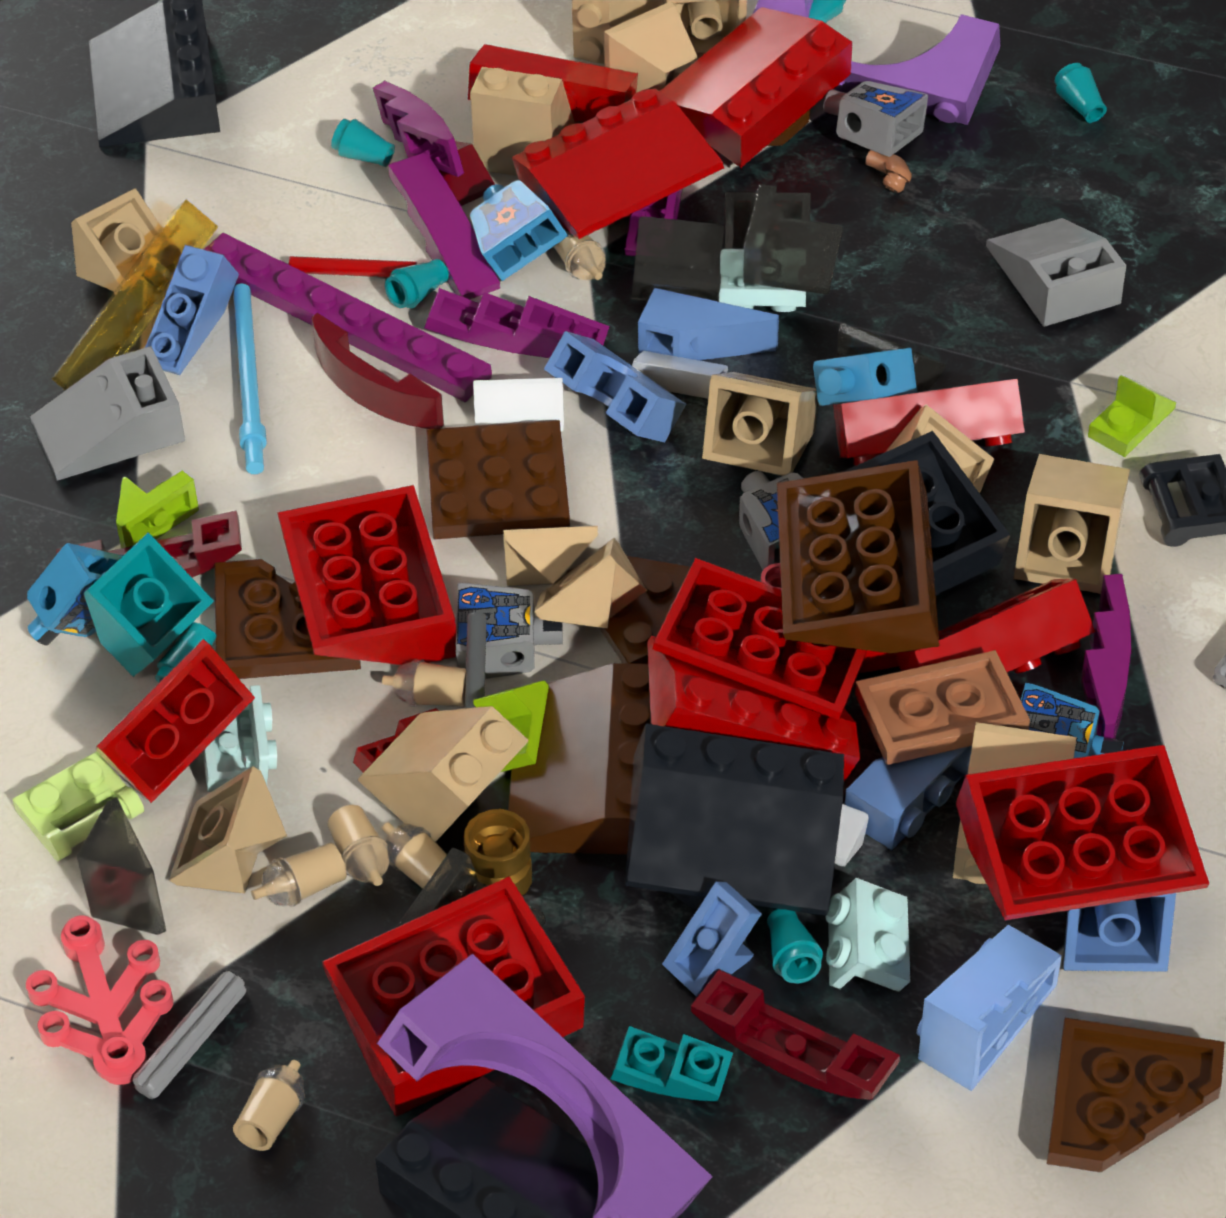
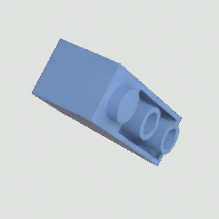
M188 245L184 246L145 348L152 346L163 371L181 375L224 314L239 273L224 255Z
M654 288L638 321V354L648 351L693 360H706L776 351L778 348L779 315Z
M972 746L886 765L883 757L878 758L846 789L845 805L868 814L869 819L865 834L893 850L905 836L908 838L913 837L922 826L925 816L935 805L938 807L943 806L950 798L956 783L964 775H968Z

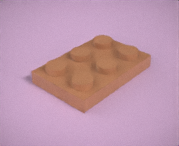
M996 650L856 681L855 695L886 765L972 746L976 722L1029 730L1030 719Z

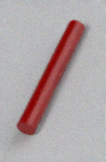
M290 256L289 258L290 266L307 274L390 277L394 269L417 265V262L297 256Z

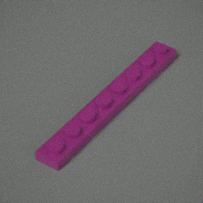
M224 232L203 249L224 255L239 273L235 286L247 284L250 287L252 296L312 325L311 317L316 313L321 314L348 332L350 345L408 374H412L421 381L465 403L474 395L473 381L490 380L492 378L491 364Z

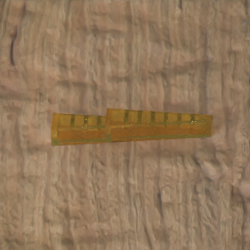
M187 199L178 205L170 213L52 377V380L66 391L108 359L127 354L160 310L184 246L188 245L202 249L219 226Z

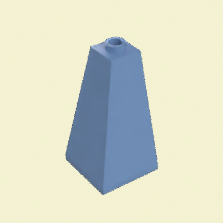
M1176 893L1067 910L1063 955L1064 971L1168 972Z

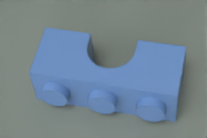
M564 332L544 368L545 371L555 378H562L563 383L573 391L591 396L607 405L609 408L605 414L639 437L665 443L686 406L683 401L596 340L571 332Z

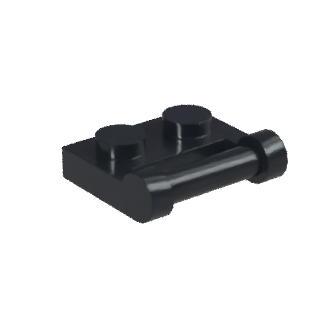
M1220 454L1153 462L1140 470L1139 476L1143 487L1151 492L1163 525L1160 530L1166 545L1177 547L1185 544L1192 538L1226 534V467ZM1178 482L1191 516H1179L1168 488V483Z

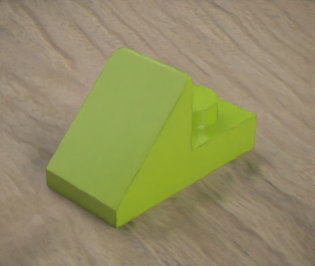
M1120 375L1115 401L1089 424L1088 437L1126 457L1175 409L1176 402L1140 382Z
M182 470L168 480L158 484L146 494L127 477H123L116 518L121 548L134 546L148 532L156 540L197 513L199 507L194 479Z
M545 680L503 690L473 700V704L476 707L493 706L529 740L501 772L536 764L549 685Z

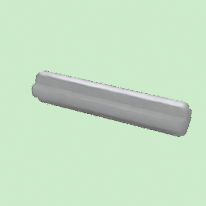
M230 971L223 972L134 1075V1088L140 1094L149 1099L157 1098L244 996L246 988L242 978Z

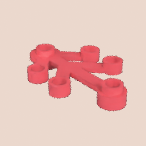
M75 916L62 929L61 941L66 956L72 961L79 962L89 997L58 985L56 976L48 970H39L32 973L26 980V989L30 1001L37 1006L50 1005L97 1024L102 1038L71 1028L68 1016L61 1011H50L41 1016L38 1021L40 1038L46 1046H62L93 1059L95 1071L107 1082L115 1085L128 1084L133 1081L134 1075L146 1063V1051L142 1043L160 1016L169 1012L173 1006L174 1001L171 987L163 980L147 982L140 990L142 1007L123 1032L119 1017L145 978L159 968L160 956L158 948L150 940L134 942L127 951L129 965L110 991L99 957L105 947L101 926L96 920L88 916ZM141 955H151L145 961L136 960ZM41 985H50L45 991H35ZM154 995H164V998L159 1001L149 1000ZM52 1026H62V1029L57 1032H47ZM118 1054H126L121 1058H112Z

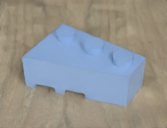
M1007 925L994 938L987 939L976 954L924 999L923 1017L917 1028V1035L920 1036L918 1059L972 1091L1057 986L1062 955L1010 925Z

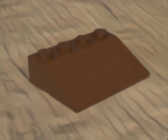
M918 460L777 483L782 615L785 640L891 654L940 646L928 498Z
M612 663L547 683L549 689L536 764L515 768L511 771L508 811L518 814L525 820L530 830V852L627 855L634 754L645 724H651L648 664Z

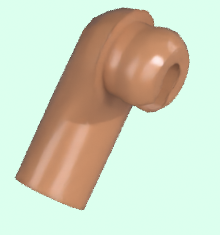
M873 150L868 152L866 165L887 174L883 179V185L887 189L895 193L902 192L905 184L910 183L912 178L906 162L894 154L888 157Z

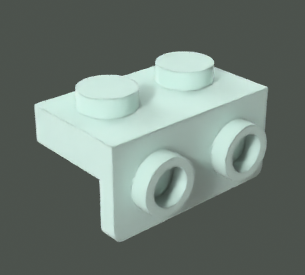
M721 250L719 302L753 309V306H771V309L777 312L795 311L796 307H805V251Z
M260 685L250 686V692L255 699L203 751L207 792L214 791L252 766L261 771L267 785L268 770L277 768L276 741L267 740L266 732L272 731L271 703H262Z
M855 878L840 893L832 896L829 911L825 916L829 928V946L826 953V962L829 965V984L841 989L854 976H858L899 992L910 982L907 897Z

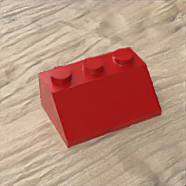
M203 639L96 746V751L125 781L152 803L255 697L211 645Z

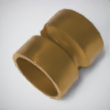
M491 809L479 813L469 821L464 830L467 880L472 893L510 876L523 896L532 883L530 830L525 820L518 814L505 809Z

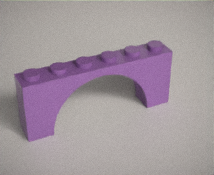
M758 0L752 14L761 7L809 18L813 0ZM961 14L949 34L929 51L913 59L888 65H870L852 61L851 75L833 90L848 93L862 82L872 81L928 94L927 115L935 116L946 123L958 122L968 125L1000 49L999 24Z
M473 954L401 1008L377 1042L416 1081L431 1072L446 1067L479 1066L515 1076L534 1086L552 1099L577 1126L593 1156L598 1176V1199L592 1218H678L712 1178L701 1165Z

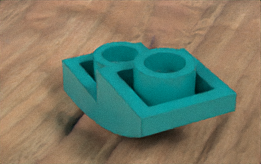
M629 1026L610 1079L662 1095L701 1101H718L733 1052L683 1034L680 1043L676 1044Z

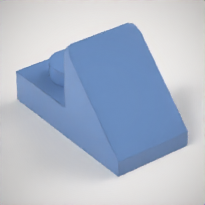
M715 882L662 965L695 996H699L718 970L731 975L751 960L754 954L742 943L762 913L727 882Z

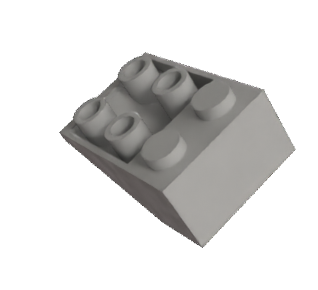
M1061 218L988 239L986 242L988 250L1044 327L1121 304L1126 264L1106 238L1066 219Z
M152 346L108 359L30 416L31 423L57 481L185 441L179 402Z

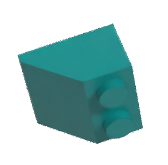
M149 532L84 592L100 643L133 677L153 662L214 602Z

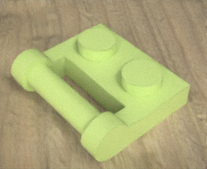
M97 751L12 799L15 811L56 861L72 854L71 848L125 817L131 820L144 812L143 804L132 787L126 786Z

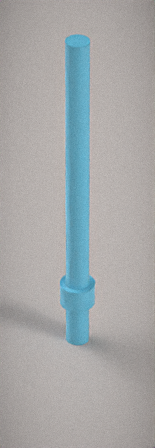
M238 284L234 287L233 292L243 424L239 428L240 446L245 451L247 472L259 474L264 470L263 449L266 447L267 440L265 426L260 420L251 290L247 284Z

